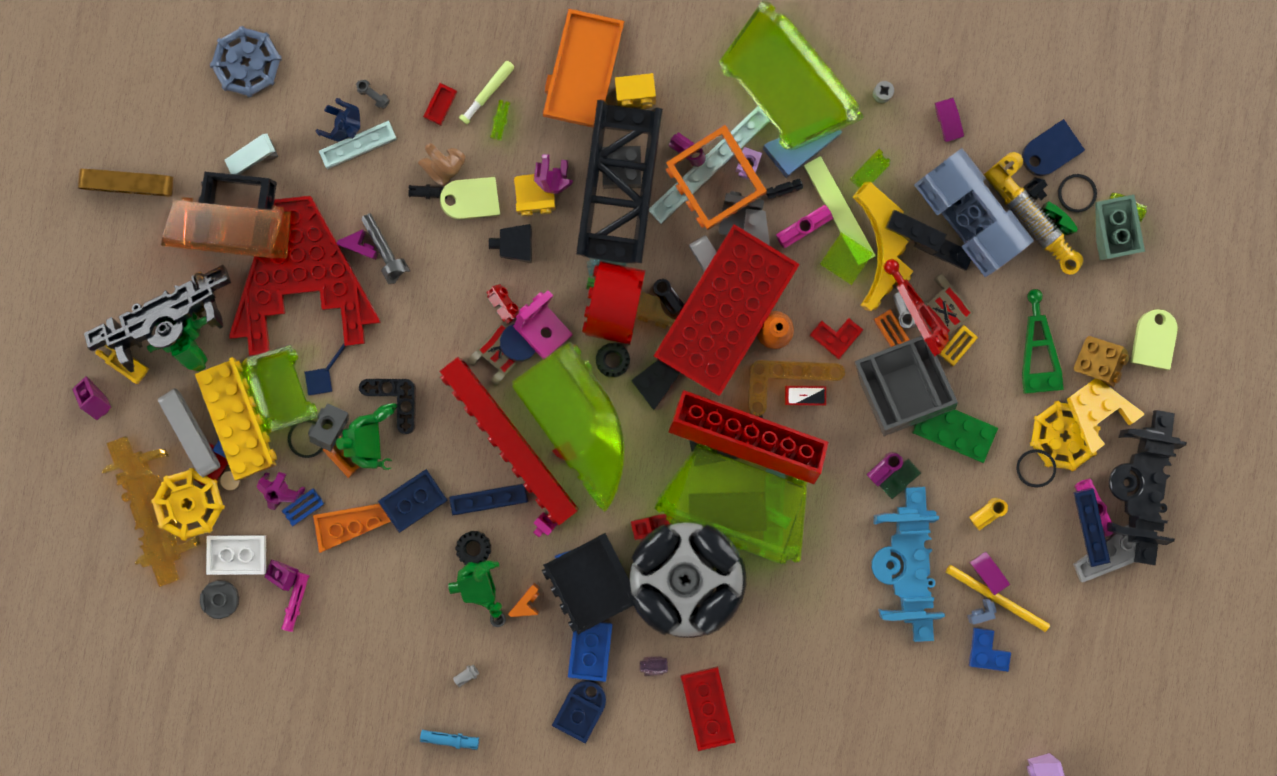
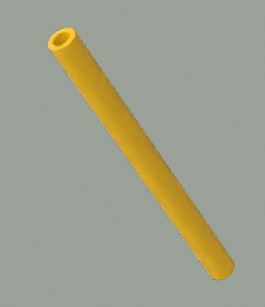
M950 564L946 569L947 574L1040 630L1046 632L1049 629V623L1001 594L993 595L986 585Z

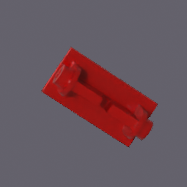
M498 284L492 286L486 292L488 294L487 298L494 308L499 304L501 305L497 313L503 322L507 324L512 322L519 314V308L509 298L506 288Z

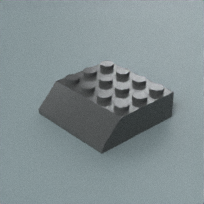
M922 336L854 362L861 386L883 436L955 410L958 401L937 355L934 356Z

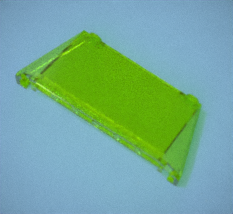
M762 1L722 56L719 64L722 66L721 71L727 77L737 78L780 132L778 135L780 145L784 149L796 150L864 118L863 113L857 111L860 108L859 103L791 20L784 14L776 13L774 11L776 7L770 2Z
M697 443L656 501L654 509L658 512L663 511L667 515L666 519L672 524L695 523L701 524L703 527L709 524L724 533L733 542L735 547L780 564L786 563L787 560H792L794 563L801 560L807 482L791 476L788 479L779 477L717 454L716 449Z

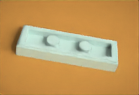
M262 134L226 158L225 162L231 174L240 175L275 152L268 134Z

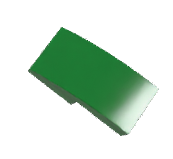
M1049 201L1043 204L1041 210H1043V213L1045 212V216L1048 215L1047 218L1057 219L1055 223L1057 225L1056 228H1059L1063 234L1071 235L1077 232L1076 224L1062 209Z

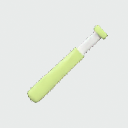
M505 61L475 98V102L467 112L459 116L462 122L468 125L470 118L479 107L484 105L514 70V65L511 62Z

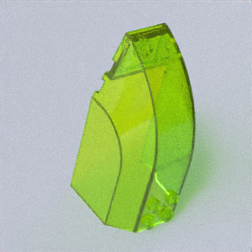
M569 342L512 381V388L570 469L574 468L580 474L577 478L601 511L605 512L610 507L617 493L624 465L622 428L612 401L591 372L593 367L587 359L583 361L580 357L582 352L576 344L572 345Z

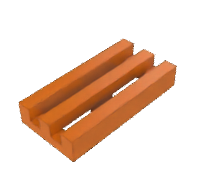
M891 309L873 319L890 347L896 345L882 325L881 319L898 345L910 340ZM887 315H889V317L891 318L892 322L894 323V325L896 326L897 330L899 331V333L901 334L902 338L904 339L903 342H901V340L899 339L898 335H897L896 332L894 331L893 327L891 326V324H890L889 321L887 320V318H886Z

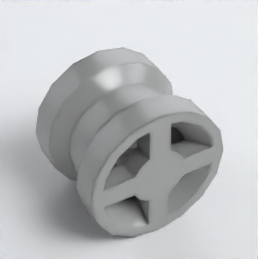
M888 81L879 82L873 90L874 99L879 103L888 102L894 93L893 85Z

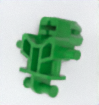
M193 312L192 317L183 322L184 329L179 340L173 345L162 349L166 353L171 352L172 356L182 366L189 370L200 372L206 368L205 364L208 359L195 342V339L200 336V328L208 323L207 316L197 319V315ZM167 318L159 321L155 326L157 327L160 323L165 321L171 322L173 325H175L176 322L173 319ZM151 344L147 346L150 353L161 349L155 348Z

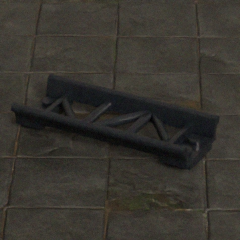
M597 100L576 255L626 264L642 263L663 109L654 108L650 111L608 105L603 100ZM605 129L630 132L602 150ZM648 134L644 163L604 158L639 135ZM607 166L643 171L640 195ZM599 171L632 200L596 196ZM595 204L635 208L597 233H591ZM637 216L634 239L608 235Z

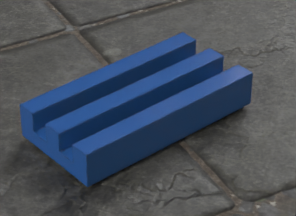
M313 488L284 508L282 513L286 515L287 520L294 526L325 503ZM312 494L314 495V497L310 499L308 502H306L301 507L293 511L291 514L289 513V510L294 508L296 505L304 501ZM316 500L319 502L317 505L312 507L310 510L302 514L297 519H293V517L296 514L301 512L303 509L311 505Z

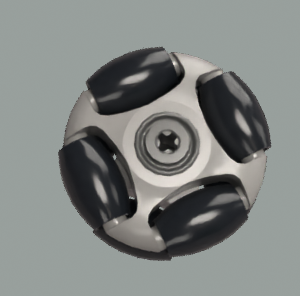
M678 521L659 526L646 535L632 555L633 564L630 571V587L634 596L632 600L633 606L639 616L651 628L661 634H670L682 638L710 635L721 629L733 618L743 601L746 591V569L743 558L733 542L724 533L709 524L699 521ZM685 575H687L688 579L691 580L690 583H686V579H684Z

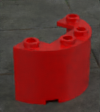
M600 261L599 266L595 265L593 277H596L594 288L590 287L588 298L591 299L590 306H586L584 313L587 322L584 321L582 333H585V336L631 345L646 270Z

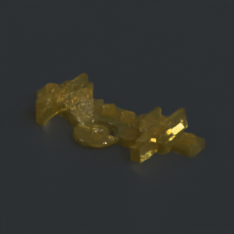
M127 436L108 442L107 446L113 463L107 465L101 472L105 474L117 469L124 470V472L115 475L118 481L116 485H122L123 489L128 491L123 493L121 498L124 502L131 501L130 509L136 523L134 529L141 528L144 531L143 537L138 538V540L143 542V545L139 547L143 549L144 555L139 556L135 564H141L142 567L151 565L159 587L180 580L173 561L181 559L180 553L200 545L199 536H196L186 543L177 545L174 534L158 527L159 523L151 499L155 497L162 481L159 475L152 474L147 462L162 457H169L166 449H157L142 453V451L133 453ZM170 487L162 498L163 500H167L170 497L172 491ZM185 499L183 507L188 508L189 500ZM162 505V508H163L164 510L168 511V510H167V506H166V505ZM172 520L170 524L178 528L176 520Z

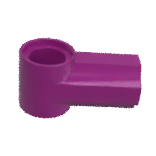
M678 132L674 134L668 145L680 154L695 143ZM701 148L695 152L700 153L698 157L692 158V155L686 158L692 166H702L706 161V156Z
M889 452L866 475L878 487L891 474L902 467L903 459L899 454ZM892 456L898 458V463L895 466H890L888 462Z

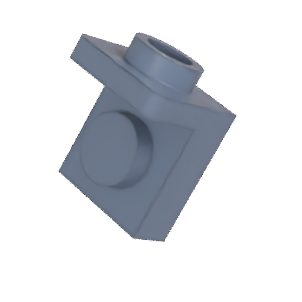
M987 598L982 599L985 610L979 608L971 611L972 614L967 615L969 623L975 625L995 619L996 607L993 601L991 602Z

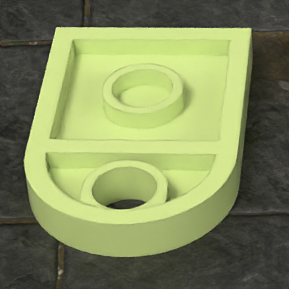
M495 177L455 180L448 183L440 195L442 210L454 219L499 216L500 209ZM445 197H454L455 204L452 206L447 205Z
M1157 309L1148 311L1141 316L1136 328L1130 363L1170 370L1178 327L1175 318L1169 312ZM1157 314H1160L1163 317V323L1161 325H1158L1155 322V316Z

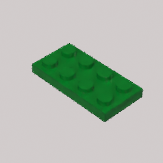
M952 410L915 424L912 433L984 463L998 427L958 410Z

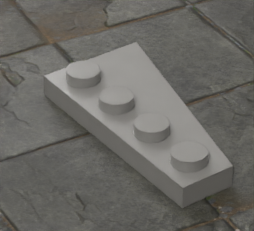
M1117 534L1111 536L1106 540L1111 563L1091 567L1088 555L1086 554L1073 564L1080 582H1086L1134 563L1136 543L1128 542V536Z

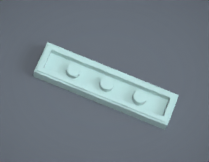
M386 121L356 134L353 139L347 138L319 150L326 169H330L397 140L390 122Z

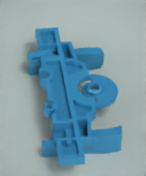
M925 487L905 488L906 507H897V513L874 515L873 524L875 525L883 522H897L896 533L891 536V546L884 547L876 552L872 559V571L880 582L893 585L894 594L900 597L902 610L878 609L879 617L883 620H904V623H912L914 642L934 641L933 620L942 619L945 617V613L924 611L926 608H934V597L931 596L928 587L933 588L935 586V580L927 578L930 575L929 554L932 549H926L924 542L932 540L928 536V533H931L929 523L936 522L939 516L934 510L927 511ZM891 552L897 553L903 560V570L895 578H892V575L899 572L901 564L896 557L891 556ZM888 562H893L894 567L892 569H888Z

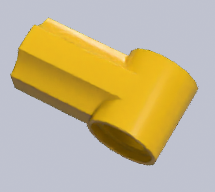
M992 498L986 505L970 515L969 518L980 531L998 517L1004 516L1008 511V505L1002 499ZM1000 502L1002 505L1001 510L995 512L993 506L995 503Z

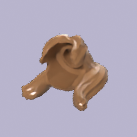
M429 143L425 146V150L432 160L423 158L419 160L418 164L435 182L446 186L450 182V178L454 177L465 162V155L455 148H450L447 150L449 154L447 157L432 143Z

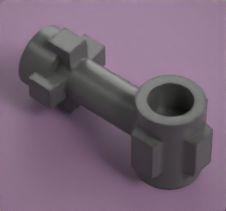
M366 79L358 80L356 83L357 92L361 95L367 94L376 101L375 105L378 108L385 109L390 102L388 96L384 93L379 95L371 89L370 83Z

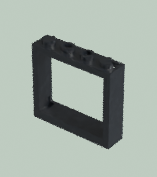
M205 171L203 181H201L202 191L198 200L199 211L195 220L196 231L193 235V247L203 251L266 258L277 182L270 178ZM217 182L261 186L251 249L208 244Z

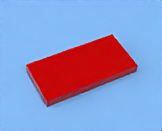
M718 666L681 675L698 751L736 743Z

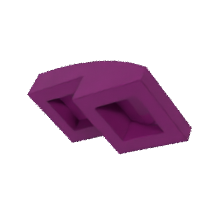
M954 98L935 102L937 119L941 124L944 141L948 142L964 137Z
M986 552L969 562L993 595H996L1010 585Z

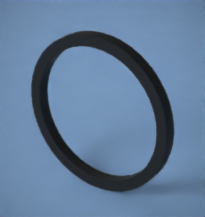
M1073 174L1061 182L1058 189V198L1062 206L1067 210L1083 212L1095 203L1097 189L1089 177L1083 174ZM1070 178H1084L1091 184L1093 199L1087 207L1073 209L1063 201L1062 187Z
M301 420L291 427L288 433V445L292 452L299 457H315L318 454H320L324 448H320L316 453L312 455H303L298 453L292 446L291 435L293 430L299 424L305 422L313 424L317 423L313 420Z
M1033 449L1020 456L1016 470L1018 477L1024 484L1039 488L1048 485L1054 479L1056 463L1053 457L1046 451ZM1030 453H1042L1052 461L1053 474L1045 483L1032 484L1021 476L1020 462Z

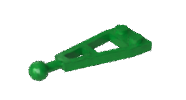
M1032 289L1027 294L1028 301L1032 303L1033 316H1028L1022 368L1023 393L1064 390L1062 369L1046 315H1041L1040 302L1043 299V294L1038 289ZM1035 321H1040L1045 340L1033 341ZM1047 345L1054 371L1030 374L1032 347Z

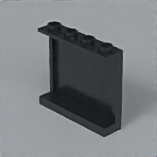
M606 533L543 564L545 569L542 572L546 580H551L553 586L550 588L555 598L559 596L562 602L559 606L564 615H569L571 621L568 624L572 632L577 631L578 635L633 606L632 600L634 596L631 592L630 580Z

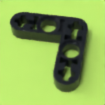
M364 379L360 382L359 391L365 396H397L398 431L402 434H411L415 430L416 387L412 380ZM367 382H369L371 386H377L376 382H379V393H376L377 389H371L369 390V393H367V390H365L363 387L367 385ZM385 382L392 384L393 388L389 393H385L382 390ZM405 382H408V385L411 386V389L408 390V396L412 395V399H401V395L405 396V390L401 388L405 385ZM404 401L411 403L412 407L409 412H404L401 409V404ZM401 414L412 415V418H407L408 424H411V428H408L407 431L401 427V424L405 423V418H401Z

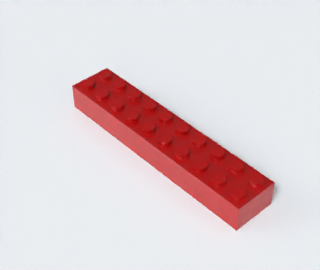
M457 357L441 369V380L446 386L453 388L452 394L458 401L464 402L466 405L464 407L465 411L470 417L474 416L477 419L476 425L482 432L486 431L490 437L487 439L492 446H498L502 451L499 453L506 463L510 462L513 468L511 470L517 478L522 477L525 481L523 485L526 490L536 495L537 499L535 501L542 509L544 507L549 512L547 516L553 524L557 522L558 525H561L579 510L577 505L462 358Z

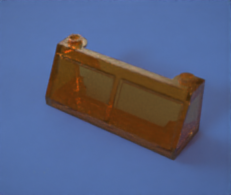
M181 197V201L173 200L162 235L161 246L268 258H287L291 212L284 211V207L272 206V210L198 203L193 202V198Z

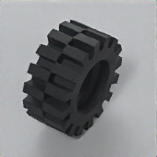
M617 343L603 345L598 350L595 358L597 368L607 377L621 376L630 365V356L627 349ZM609 353H617L620 356V364L617 367L612 368L606 364L605 358Z
M470 531L462 535L455 547L459 561L463 562L464 565H467L469 562L478 564L486 561L491 554L489 538L479 531ZM471 541H476L481 546V551L477 556H471L467 553L466 546Z

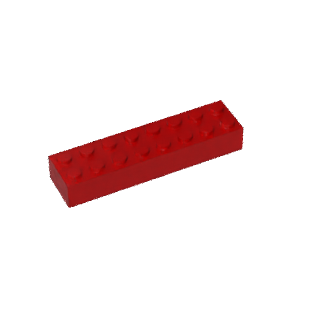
M685 390L682 391L668 433L811 484H815L821 475L829 443L828 441Z

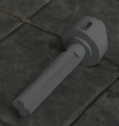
M371 213L362 216L361 220L386 264L381 269V272L388 284H394L400 275L411 271L403 258L395 259Z

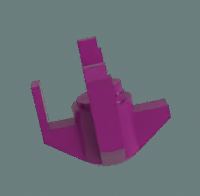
M542 154V163L536 162L534 181L544 192L559 194L573 184V180L567 179L568 160H561L560 168H553V171H549L550 155Z
M282 472L277 474L273 482L267 480L270 473H264L256 487L264 495L268 508L275 510L281 502H295L305 491L303 486L297 492L289 489L284 481L286 474Z

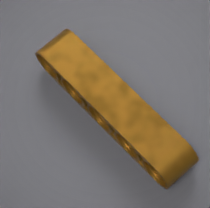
M82 168L79 169L78 188L90 191L172 197L174 177Z

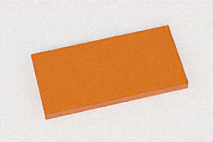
M568 9L543 117L594 127L597 100L606 102L624 21Z

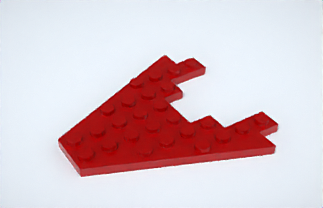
M311 196L274 200L266 258L254 256L229 335V339L247 337L249 356L270 354L266 316L285 314L284 295L320 291L322 310L341 308L345 346L365 344L363 325L381 323L379 316L340 246L337 245L335 237Z

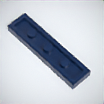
M523 484L449 497L452 516L528 502L527 491Z
M1089 488L1073 492L1090 566L1095 567L1111 563L1094 489Z

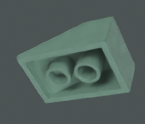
M1135 195L1095 202L1096 243L1099 259L1105 260L1145 252Z

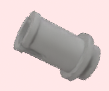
M468 665L467 669L453 677L454 682L459 688L471 679H476L477 675H479L474 665Z

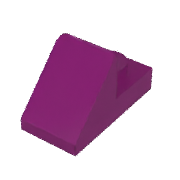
M360 230L337 241V245L376 260L378 252L374 251V246L366 243L362 246L366 235L364 230Z
M271 559L265 578L280 589L289 591L290 587H293L299 570Z

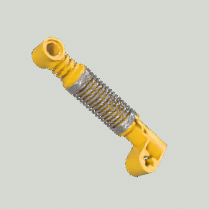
M1010 152L983 175L1005 200L1004 204L1009 209H1012L1011 211L1014 212V215L1017 214L1016 217H1018L1020 222H1023L1022 225H1025V228L1028 227L1027 230H1029L1031 235H1034L1033 238H1036V241L1041 243L1040 246L1045 251L1053 252L1052 256L1056 255L1055 259H1059L1058 262L1062 271L1069 275L1077 273L1084 262L1082 255L1074 251V249L1070 250L1072 247H1068L1067 242L1064 243V234L1060 229L1057 228L1053 231L1057 225L1053 226L1054 223L1051 224L1052 220L1048 221L1050 218H1046L1048 215L1044 216L1045 212L1042 214L1043 210L1040 211L1041 207L1037 208L1039 205H1035L1036 202L1033 203L1034 199L1030 200L1032 199V197L1029 198L1030 194L1024 188L1019 187L1011 178L1022 167L1023 158L1019 153ZM1013 161L1014 164L1005 171L1004 167ZM1068 260H1074L1076 266H1070Z

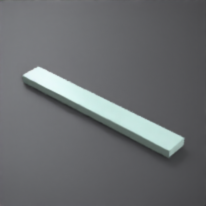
M757 106L730 133L741 149L772 119L760 106ZM724 138L705 155L706 161L702 166H694L682 177L692 195L734 156ZM674 185L649 208V212L662 224L688 198L685 194L681 196Z

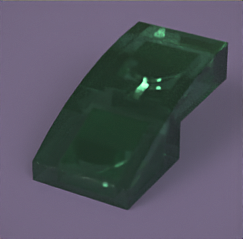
M908 458L903 462L900 469L891 474L879 486L893 499L909 483L917 478L921 471Z

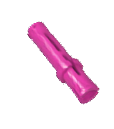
M297 573L289 605L285 608L286 615L281 627L282 630L293 632L297 615H300L301 612L299 608L309 578L307 574Z

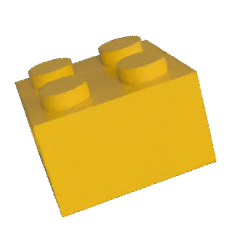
M653 73L615 77L617 106L628 108L641 106V109L652 108V105H656Z

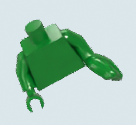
M384 404L374 411L373 414L357 417L349 424L348 429L343 430V438L337 439V448L339 450L343 449L344 456L351 458L352 462L361 468L377 469L381 467L385 471L391 469L384 466V462H391V459L386 458L378 461V459H381L378 422L394 414L397 404Z
M483 561L478 564L469 562L458 571L457 582L448 583L449 593H461L463 602L481 605L489 610L491 616L498 618L502 614V610H500L502 605L500 602L495 604L496 587L490 570L499 567L500 563L496 561Z

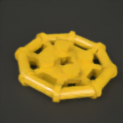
M1055 401L1052 406L1033 418L1032 440L1029 443L1034 449L1043 451L1045 450L1041 445L1044 443L1048 445L1051 451L1050 455L1054 460L1057 454L1066 456L1067 462L1055 460L1056 468L1068 469L1073 472L1091 457H1095L1097 452L1088 455L1086 451L1087 446L1084 445V439L1082 440L1080 435L1081 430L1078 422H1075L1074 417L1063 416L1062 411L1071 412L1069 404ZM1052 414H1056L1057 418L1052 422L1048 423L1045 421ZM1096 425L1093 429L1099 435L1101 428ZM1042 426L1045 427L1044 439H1040ZM1064 431H1067L1069 439H1066V441L1064 442L1063 438L1060 437V434H1063ZM1080 449L1085 452L1074 460L1073 454L1079 452ZM1038 453L1045 463L1044 466L1047 468L1053 467L1052 461L1046 455Z
M194 468L163 477L164 480L155 497L151 499L159 523V529H164L176 535L182 541L207 532L211 533L221 511L225 509L217 486V480L207 476L201 477ZM187 479V484L177 487L174 483ZM194 479L202 482L205 486L201 489L193 485ZM170 487L172 489L170 497L167 500H163L162 498ZM209 490L211 491L214 504L208 503L206 492ZM185 499L192 501L190 509L183 507ZM162 505L167 506L169 516L166 518L163 512ZM208 508L214 509L206 522L203 517L206 515ZM172 520L178 521L182 524L181 529L171 525L170 522ZM199 522L201 525L200 527L188 530V524Z

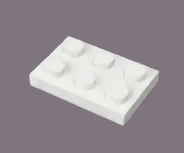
M266 535L207 536L206 575L266 574Z

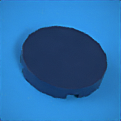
M513 324L502 332L500 349L508 359L523 362L530 359L536 351L513 327Z

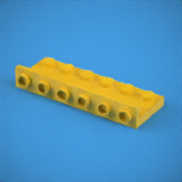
M231 357L229 358L230 361L198 372L195 376L234 480L238 481L276 466L275 460H277V455L274 449L269 447L268 442H271L267 431L264 432L261 426L264 422L261 414H257L255 410L257 403L254 396L249 394V382L247 378L242 376L243 366L240 360L237 361Z

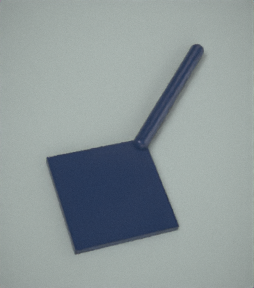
M344 343L326 368L305 371L308 396L333 392L329 369L345 349Z

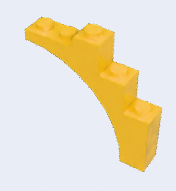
M864 182L853 198L868 216L876 236L878 248L876 273L871 288L860 305L865 310L872 311L880 306V300L884 295H888L892 291L893 284L898 286L894 277L884 270V264L887 260L894 259L899 263V272L904 280L907 279L909 281L913 271L897 257L904 253L909 241L903 236L885 228L893 210L904 213V211L873 183Z

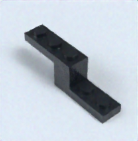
M893 210L885 227L886 229L915 242L914 247L964 271L968 269L971 262L970 257L961 246L946 240L947 234L897 210Z

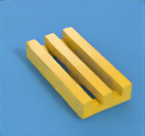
M962 325L938 355L943 357L953 367L978 337L966 326ZM963 331H965L966 334L954 346V348L949 352V354L946 355V351L958 339V337L963 333ZM969 336H971L972 338L970 339V341L952 360V355L958 350V348L964 343V341Z

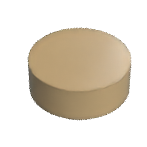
M231 471L225 472L220 479L222 487L226 490H235L241 484V480H234Z

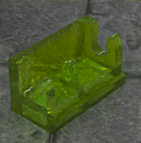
M880 149L850 178L858 188L864 182L873 183L890 165V159H886Z

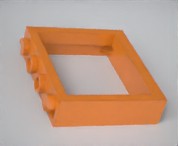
M726 125L666 162L668 168L665 170L671 179L675 177L678 182L675 186L681 196L683 194L686 195L688 198L686 204L691 212L695 210L699 217L696 220L701 228L706 227L707 230L767 193V190ZM722 136L756 191L711 220H708L675 165Z

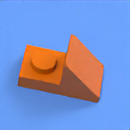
M533 583L508 615L510 617L538 615L539 611L528 602L531 601L533 603L539 596L537 591L540 587Z

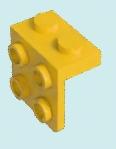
M535 174L521 175L514 178L517 201L516 212L523 217L532 216L533 213L540 212V214H550L556 210L554 194L544 192L534 181Z

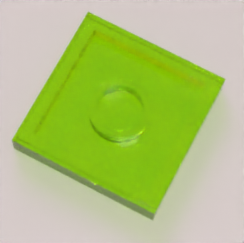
M841 232L820 265L852 285L873 255V252Z

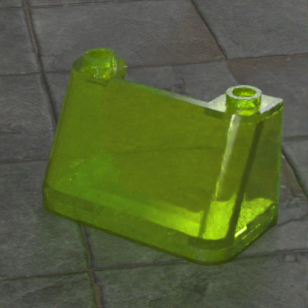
M291 345L247 357L241 363V367L244 370L242 371L243 376L247 379L248 385H250V389H248L250 396L253 395V399L257 403L255 410L257 414L260 413L261 420L264 422L261 426L263 431L267 432V435L316 418L317 408L314 403L311 404L310 401H306L294 366L296 360H298V355Z

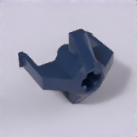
M336 98L335 102L345 107L346 110L343 111L327 105L324 111L336 116L334 121L335 127L331 133L316 129V133L319 136L337 142L348 137L353 139L360 129L359 109L357 106Z

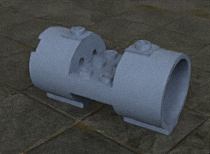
M961 148L915 183L914 186L937 216L942 213L964 242L961 247L984 277H987L1023 251L1034 240L1010 209L1008 211L1003 209L983 183L986 177Z

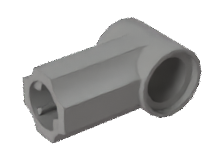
M900 293L894 294L893 298L900 314V325L904 328H916L917 325L914 320H912V323L910 322L911 314Z

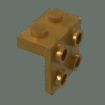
M1088 336L1077 358L1074 370L1102 380L1106 385L1114 388L1115 384L1119 383L1121 379L1123 365L1125 366L1129 360L1128 351L1123 346Z

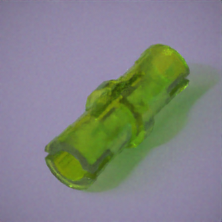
M499 100L496 116H493L494 124L490 138L495 139L498 132L497 140H502L504 127L508 122L506 118L511 103L505 101L503 108L504 100Z

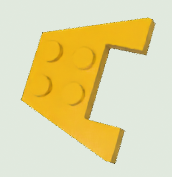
M1096 378L1067 398L1074 420L1079 424L1081 438L1085 440L1087 445L1086 451L1088 455L1093 454L1105 445L1093 427L1117 410L1128 425L1133 424L1145 415L1120 394Z

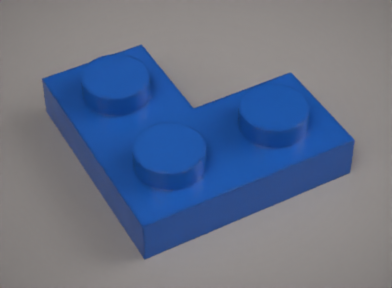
M974 627L969 666L1009 672L1011 652L992 649L994 630Z

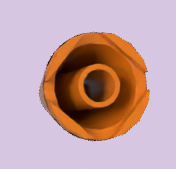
M771 311L757 334L758 340L761 344L771 349H779L786 346L794 334L792 320L783 312ZM776 325L780 327V331L776 330Z

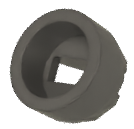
M503 612L495 621L493 620L494 617L490 615V622L494 627L504 625L506 619Z

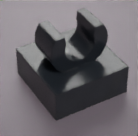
M1035 177L1023 188L1030 194L1029 197H1033L1036 200L1039 198L1042 201L1047 196L1043 189L1048 184L1044 179Z

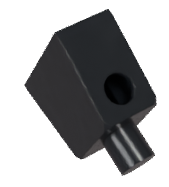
M531 224L500 229V238H489V249H500V257L504 259L532 263Z

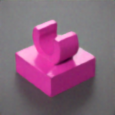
M542 512L534 522L537 528L533 533L538 537L543 532L549 535L557 526V523L553 524L547 514Z

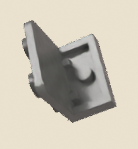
M730 191V194L726 193L722 212L745 197L735 191ZM758 198L720 222L719 234L727 236L734 224L744 229L746 209L762 210L764 200Z

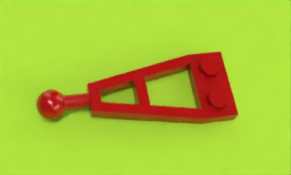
M894 259L887 260L884 264L885 272L892 275L897 282V289L934 356L940 354L949 341L947 331L940 326L909 281L903 279L899 272V263Z

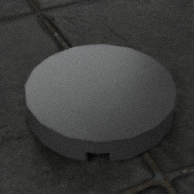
M224 580L209 583L200 594L201 609L214 619L230 616L239 605L238 590L233 584Z

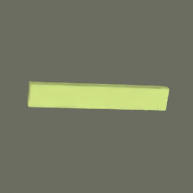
M821 156L803 166L824 205L831 211L833 221L858 266L875 257L874 251Z

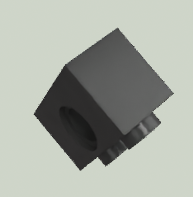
M327 403L325 408L320 409L317 416L318 421L315 425H311L308 435L311 443L331 452L349 420V414ZM325 424L332 425V428L328 430L322 427Z

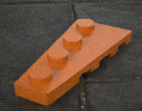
M380 504L313 515L319 553L391 521Z

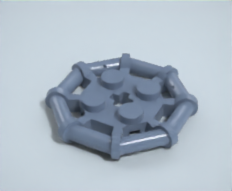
M239 26V29L221 39L218 38L210 68H213L224 91L229 90L252 97L253 94L275 84L274 79L282 57L278 54L267 32L261 33L247 29L244 26ZM247 37L258 39L259 41L257 44L247 42ZM238 38L241 39V42L233 47L228 45ZM264 46H266L270 56L265 57L261 50ZM225 48L228 51L226 61L220 62ZM244 58L251 59L249 66L242 65ZM271 63L268 75L264 73L265 65ZM223 68H228L231 74L228 79L222 71ZM260 77L264 79L252 86L251 82L259 79ZM236 80L246 82L245 87L234 83Z

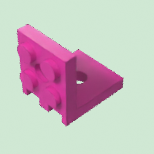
M549 290L544 294L542 292L537 294L530 306L524 305L518 311L519 314L516 316L517 320L513 326L543 360L548 358L573 335L548 308V304L553 297ZM548 329L551 336L544 338L541 335V330Z

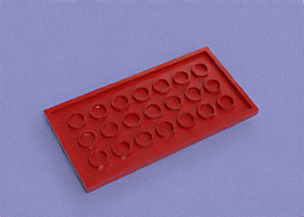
M734 224L653 357L720 397L800 264Z

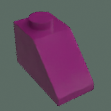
M87 376L72 389L80 409L96 420L106 415L111 408L108 398Z

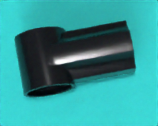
M659 279L654 283V293L659 297L671 315H674L683 308L685 304L671 287L668 280ZM660 282L665 283L667 286V290L664 293H660L657 290V284Z

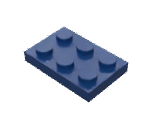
M601 622L579 635L577 631L573 632L568 678L606 682L613 623Z

